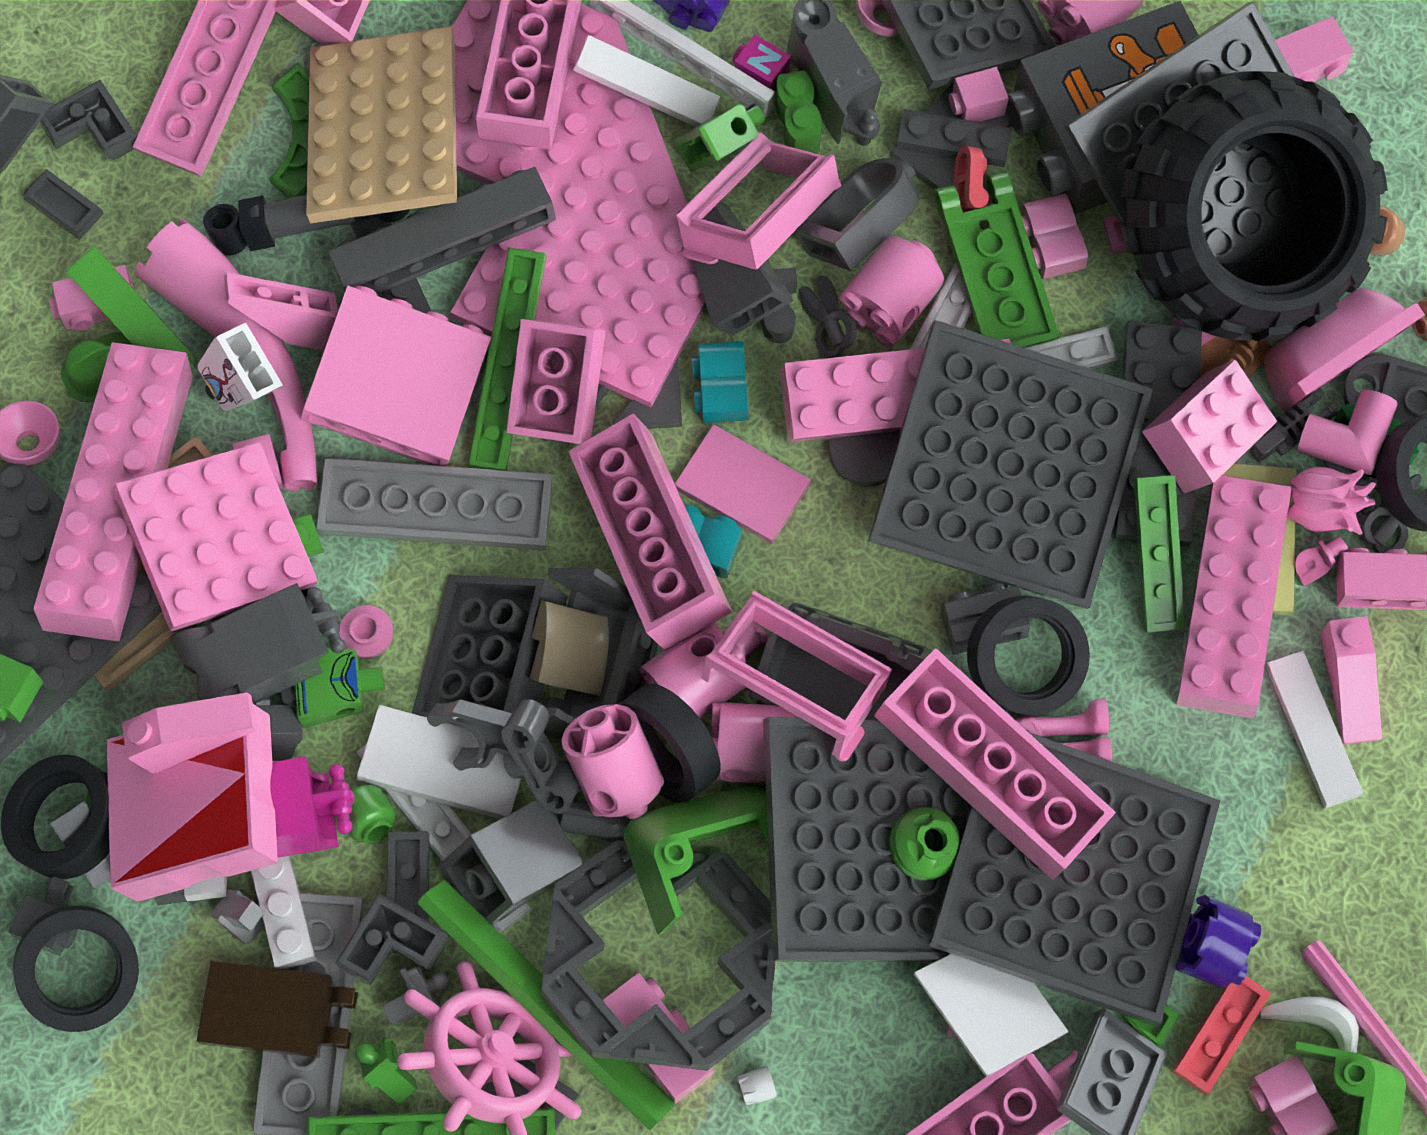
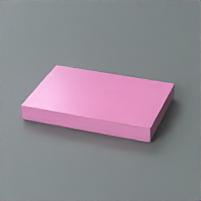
M713 424L676 481L675 486L678 492L721 516L733 519L737 522L738 526L772 545L811 484V479Z

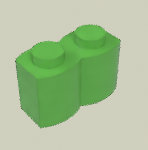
M804 70L781 74L777 80L776 110L779 119L784 124L785 146L818 154L821 144L822 119L819 110L813 104L814 87L812 80Z

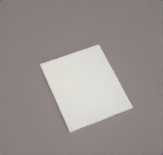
M953 954L913 974L985 1077L1069 1032L1033 982Z

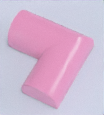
M1361 390L1348 426L1310 414L1300 438L1298 452L1356 471L1363 469L1365 474L1372 475L1397 408V401L1377 391Z

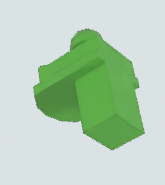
M385 1037L382 1038L378 1049L369 1043H361L357 1046L355 1054L361 1063L362 1077L372 1090L378 1086L399 1105L417 1090L416 1079L397 1065L398 1054L396 1044L393 1041H389Z

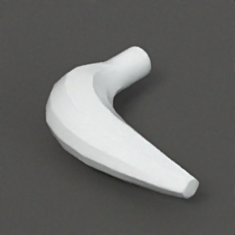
M1307 996L1271 1004L1260 1011L1261 1019L1309 1023L1322 1027L1335 1038L1339 1050L1357 1053L1358 1023L1351 1011L1338 1001L1325 997Z

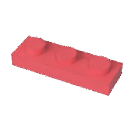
M1247 976L1240 985L1230 983L1227 987H1223L1171 1072L1203 1095L1209 1094L1271 993Z

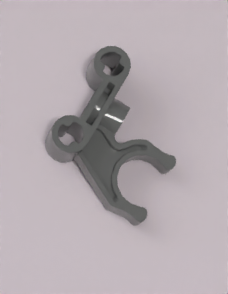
M461 699L450 703L435 704L427 717V721L431 726L437 727L444 723H454L463 726L474 735L479 744L477 748H461L453 761V765L457 770L486 768L496 753H501L503 755L504 767L509 776L514 779L524 777L543 808L553 813H564L569 809L580 789V785L570 763L559 760L543 732L549 723L550 716L542 704L534 700L525 699L517 704L513 713Z

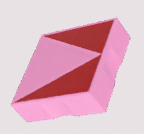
M253 704L257 731L155 774L127 759L123 735L107 739L111 889L139 902L186 889L208 878L229 877L278 863L275 809L270 792V778L273 766L270 715Z

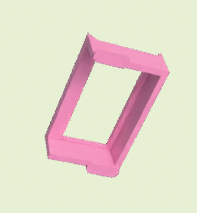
M760 132L758 137L754 138L676 215L684 246V257L706 264H715L721 259L757 270L834 190L841 187L834 154L825 157L771 142ZM761 160L764 170L797 178L746 231L703 220Z
M753 591L751 598L729 625L714 650L706 656L701 679L708 683L718 670L836 738L832 755L839 761H847L864 736V729L861 727V724L885 690L891 668ZM752 621L868 686L846 720L841 719L729 654Z

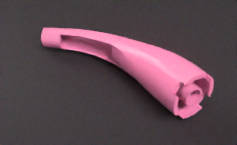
M180 219L179 227L170 222L148 244L147 248L152 251L146 265L140 261L137 263L135 269L136 277L214 338L244 323L247 324L283 384L280 388L267 394L281 425L286 450L280 452L283 487L290 491H299L300 487H304L305 490L315 488L318 485L312 424L301 420L306 398L294 362L284 341L227 303L224 282L226 272L241 274L225 255L185 219Z

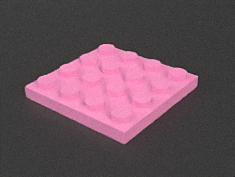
M260 442L115 484L113 488L170 632L238 611L293 584L298 583L300 590L314 587L318 582Z

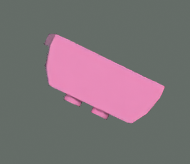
M1359 288L1341 299L1336 304L1338 309L1311 327L1303 325L1294 330L1264 355L1265 378L1277 405L1283 412L1287 411L1309 393L1321 388L1358 361L1402 333L1425 315L1419 305L1415 303L1409 308H1405L1386 294L1366 288Z

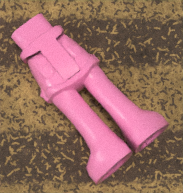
M1106 698L1092 700L1087 710L1077 715L1063 717L1024 715L1021 718L1014 719L1027 732L1041 737L1059 735L1101 736L1107 735L1109 731V714ZM1099 737L1083 742L1061 743L1112 762V749L1109 737Z

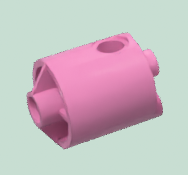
M1040 0L1037 2L1039 11L1045 16L1051 27L1049 35L1059 46L1124 22L1143 5V0Z
M888 236L881 242L842 291L840 300L847 313L853 317L857 330H862L865 327L874 333L875 338L881 344L892 347L896 341L902 338L942 287L944 276L934 254L927 246L915 240L910 242L900 237Z
M716 622L664 650L639 668L645 684H657L669 689L684 700L700 719L712 711L713 703L726 702L746 688V686L718 670L708 683L701 679L706 656L714 650L723 637V633ZM734 645L729 654L745 663L746 660L743 654Z
M729 702L713 703L711 737L718 750L721 764L720 774L716 781L766 784L763 719L769 716H798L776 705Z
M612 704L588 710L575 718L564 731L561 739L562 746L592 814L605 817L626 816L629 819H636L644 815L648 810L647 805L660 792L661 786L664 784V778L636 713L627 706Z

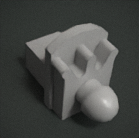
M228 889L227 897H223L221 901L215 904L214 911L210 916L232 934V937L246 943L253 940L260 933L264 925L262 915L265 911L244 896L239 890L235 889L233 891Z
M407 963L400 966V972L408 990L414 989L436 1005L440 1004L436 993H442L448 988L450 981L446 974L437 973L432 975L431 979H428L425 970H421L420 966L411 968ZM404 995L382 1006L390 1024L395 1026L420 1014L405 1003Z

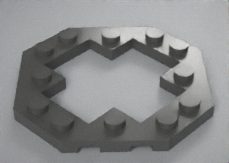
M616 840L554 884L541 997L591 1057L708 1071L770 1022L775 974V961H773L770 901L729 854L711 852L710 855L693 853L691 867L683 875L671 878L672 886L676 896H678L694 883H697L744 936V939L722 954L717 961L719 967L740 991L684 1034L680 1032L657 1004L624 1027L577 971L579 967L603 951L605 946L603 940L585 921L583 916L637 878L625 841Z

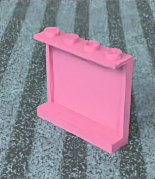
M347 285L305 403L301 420L429 465L447 466L491 337L484 335L483 330L469 324L459 326L448 322V318L440 313L429 311L426 314L412 309V305L400 299H391L389 301L378 297L377 293L370 288L364 286L353 288Z

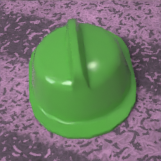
M121 332L109 333L95 340H85L70 350L61 368V379L71 398L81 402L95 401L112 342L132 345Z

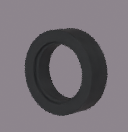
M1427 416L1408 420L1392 430L1383 442L1376 467L1377 485L1385 506L1399 522L1418 531H1427V505L1419 499L1412 487L1409 464L1414 449L1427 437Z
M1034 596L1009 597L988 608L974 625L967 646V664L973 682L1001 708L1023 715L1046 714L1065 705L1079 691L1089 667V643L1079 620L1072 612L1057 602ZM1038 617L1055 630L1061 644V662L1055 676L1044 687L1033 692H1015L1004 684L997 673L994 660L996 644L1004 630L1012 623L1023 618Z
M646 684L619 704L629 707L637 715L664 778V784L659 792L660 795L677 803L689 802L717 780L721 764L714 740L702 720L678 695L663 686ZM654 728L667 740L678 759L664 746Z
M67 754L45 758L29 767L11 787L2 809L1 834L11 856L21 864L49 878L53 876L60 879L75 878L99 865L110 853L108 774L81 757ZM69 783L85 784L90 793L92 803L90 818L85 829L67 847L57 851H42L34 835V822L40 806L55 789Z
M66 906L41 916L25 931L14 955V982L22 1004L41 1023L61 1031H88L105 1025L118 1016L127 1006L138 982V956L129 934L111 915L88 906ZM74 929L91 931L104 938L114 950L117 963L115 978L108 991L97 1001L81 1007H67L53 1002L40 990L35 979V964L43 946L57 934Z

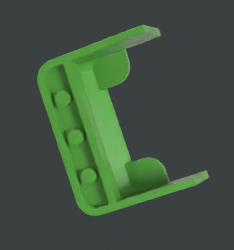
M748 784L696 798L689 802L670 805L648 811L641 817L632 819L627 824L624 830V841L657 935L666 933L683 916L670 879L683 875L691 867L693 851L690 844L760 825L763 835L768 840L766 789L757 784Z
M1299 1041L1284 1045L1283 1053L1334 1063L1332 1076L1335 1085L1342 1092L1359 1097L1354 1135H1399L1406 1081L1398 1068L1359 1053Z

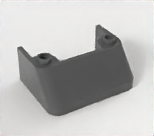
M596 567L549 568L547 576L571 590L567 607L608 617L609 629L608 657L601 695L596 696L567 689L564 700L557 697L546 698L541 704L547 709L550 719L543 732L549 737L562 739L565 729L578 716L602 705H619L642 686L646 685L639 668L653 659L657 652L658 643L646 633L627 587ZM510 707L508 713H513L516 707Z

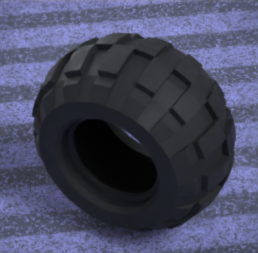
M1243 71L1224 74L1206 84L1196 85L1185 91L1168 105L1170 109L1160 120L1154 119L1142 133L1135 145L1140 148V153L1133 170H1125L1121 184L1120 196L1127 198V219L1125 222H1120L1121 234L1125 249L1128 253L1134 255L1139 268L1135 272L1153 299L1160 301L1172 313L1174 318L1196 330L1225 339L1254 340L1258 342L1286 337L1303 325L1311 327L1338 309L1336 304L1345 292L1352 293L1356 291L1371 270L1367 259L1373 244H1381L1385 234L1387 217L1380 216V195L1388 191L1383 164L1372 158L1370 143L1373 142L1370 134L1354 113H1348L1340 105L1341 102L1333 93L1312 81H1304L1287 73ZM1242 143L1264 151L1277 163L1287 183L1289 209L1280 235L1265 252L1249 261L1225 264L1219 263L1215 258L1204 235L1202 202L1206 185L1215 167L1230 150Z

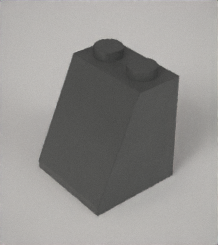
M536 800L470 835L438 866L450 885L493 925L524 904L531 902L553 888L555 883L584 862L579 856L577 847L568 839L559 825L556 814L543 808Z

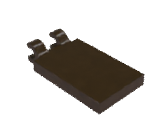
M211 961L196 1042L202 1045L314 1058L320 1057L321 1046L349 1049L352 1033L348 1032L349 1029L328 1027L332 1006L356 1009L358 992H355V988L331 987L332 977L327 974Z

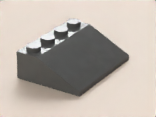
M449 575L412 714L428 717L435 704L450 703L460 699L509 712L510 707H516L520 701L525 699L541 703L545 684L529 679L540 642L531 638L541 600L566 606L568 596L546 579Z

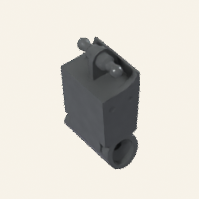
M798 0L794 7L787 54L791 55V62L797 66L798 71L804 70L810 76L814 87L813 104L819 110L824 125L836 143H840L842 133L845 131L857 137V142L861 146H867L871 140L877 137L880 130L877 113L874 109L882 81L844 22L838 20L835 6L830 0Z
M296 583L211 623L209 627L181 631L172 637V641L184 668L197 675L198 701L247 692L252 696V702L256 703L322 673L318 661L329 652L322 636L329 639L330 648L334 653H342L346 644L339 635L341 627L338 623L340 621L338 611L332 610L330 604L324 602L322 591L319 588L312 587L307 592V598L314 606L311 614L300 587Z

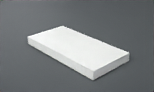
M382 705L378 706L357 773V781L497 819H502L512 813L521 778L514 779L509 776L504 767L503 755L498 752L486 768L457 770L453 765V761L461 748L479 747L477 739L469 730L449 723L433 727L428 723L427 717Z

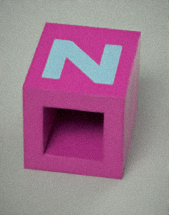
M754 34L747 45L742 43L738 47L732 62L735 68L776 92L778 76L790 73L791 55Z

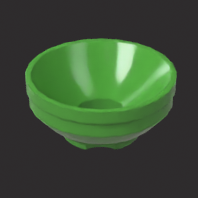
M920 807L906 811L898 817L890 831L889 847L894 862L904 874L913 879L927 881L942 877L952 869L960 846V835L954 822L945 813L931 807ZM928 829L937 830L943 838V846L938 852L931 851L925 844L924 836Z

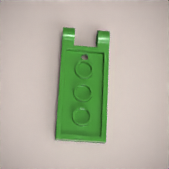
M1004 171L987 176L988 192L995 205L964 213L954 185L935 189L936 207L947 231L978 334L997 340L1010 339V344L1022 348L1059 339L1060 336L1009 174ZM985 221L989 227L981 229L978 223Z

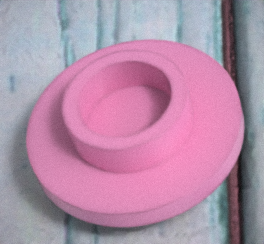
M370 605L356 607L349 611L340 623L339 635L346 644L345 649L356 650L359 658L368 659L379 656L387 650L392 642L394 630L391 619L378 607Z

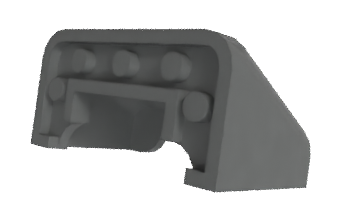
M785 601L781 605L891 668L886 688L865 720H878L874 715L883 702L932 652L927 647L798 602ZM770 631L758 671L841 719H846L868 686ZM750 691L749 697L757 699L756 704L779 706L758 693Z

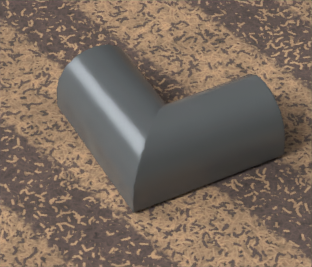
M101 80L51 106L40 121L56 149L90 131L105 156L112 160L131 152L134 149L133 145L137 138L136 133Z
M378 893L335 963L354 978L371 985L392 950L429 970L442 953L448 939V934Z

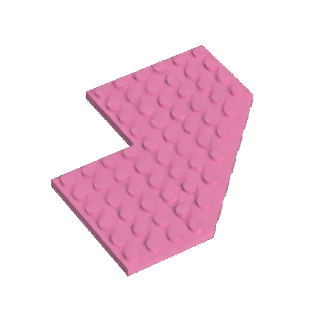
M467 0L452 26L455 35L457 172L484 184H493L508 178L515 171L527 170L535 166L552 200L556 220L487 248L450 311L451 319L462 324L476 326L483 330L484 334L492 337L508 247L543 252L547 255L535 320L606 330L599 384L624 397L652 407L677 358H679L702 315L706 303L693 260L683 255L684 246L676 215L687 205V201L650 106L573 71L588 35L630 54L617 19L583 4L580 5L552 148L545 149L479 139L476 115L501 0Z

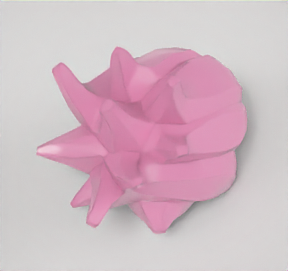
M1326 467L1308 468L1289 482L1291 484L1290 487H1292L1291 494L1294 503L1289 507L1287 517L1301 524L1306 530L1316 533L1348 529L1350 532L1354 531L1361 535L1363 532L1355 513L1376 503L1374 499H1367L1366 497L1375 487L1376 483L1372 481L1365 486L1355 485L1363 476V469L1352 474H1345Z

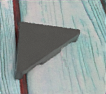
M678 358L652 407L632 400L612 421V425L634 413L648 429L682 427Z

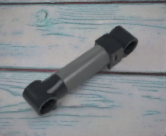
M307 194L266 202L264 196L261 195L238 200L239 212L230 204L213 206L204 215L203 224L211 242L225 256L240 253L246 246H248L250 252L275 247L276 238L374 218L384 222H396L404 218L410 209L310 223L306 214Z

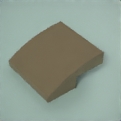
M541 600L531 637L540 642L529 679L600 696L608 657V617Z

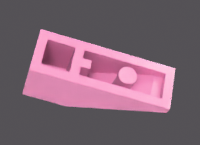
M226 272L224 282L226 300L229 305L288 344L303 348L325 350L338 313L335 293Z
M1368 616L1331 620L1320 633L1342 743L1344 745L1381 740L1382 729L1376 656Z
M247 692L159 707L122 722L127 759L152 774L257 731L252 696Z

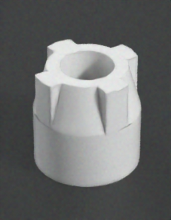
M768 1066L737 1076L746 1106L777 1098Z

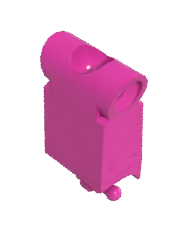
M306 756L272 762L270 792L275 809L277 858L339 847L336 828L342 834H347L352 830L349 814L352 812V804L355 802L354 792L349 790V784L343 778L344 768L340 764H333L329 768V775L332 779L330 785L329 775L312 771ZM334 815L337 816V821H338L337 827H336V824H335V817H334Z

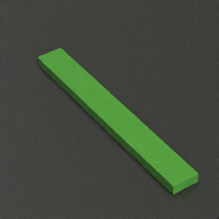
M445 879L421 897L417 902L419 906L648 1130H651L674 1107L675 1103L633 1062L591 1057L541 997L543 975Z

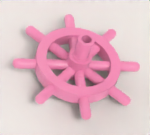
M464 960L457 965V972L463 991L448 999L441 1008L414 989L406 991L404 994L405 1003L430 1020L424 1035L423 1052L403 1053L398 1057L397 1065L402 1070L428 1069L438 1090L452 1103L451 1108L443 1119L445 1130L449 1132L455 1131L465 1115L468 1114L482 1121L506 1123L510 1135H527L523 1119L533 1114L544 1102L569 1119L574 1120L581 1115L580 1106L555 1089L560 1072V1057L573 1055L558 1041H555V1038L509 993L495 989L480 988L473 966L469 961ZM471 1014L477 1033L456 1018ZM489 1016L503 1021L498 1030H493ZM516 1031L526 1041L525 1044L514 1043L512 1038ZM448 1034L468 1048L449 1050ZM534 1059L536 1074L517 1061ZM466 1065L462 1072L457 1068V1066ZM509 1077L530 1092L515 1097ZM493 1082L497 1096L481 1090L484 1084Z

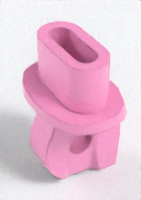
M1341 536L1326 545L1322 540H1319V546L1306 549L1297 556L1295 569L1303 586L1325 575L1336 564L1334 558L1348 550Z

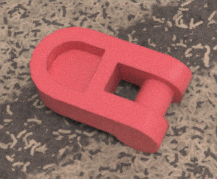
M961 147L955 159L953 185L957 190L963 213L983 208L989 201V195L983 188V176L987 169V159L978 147Z

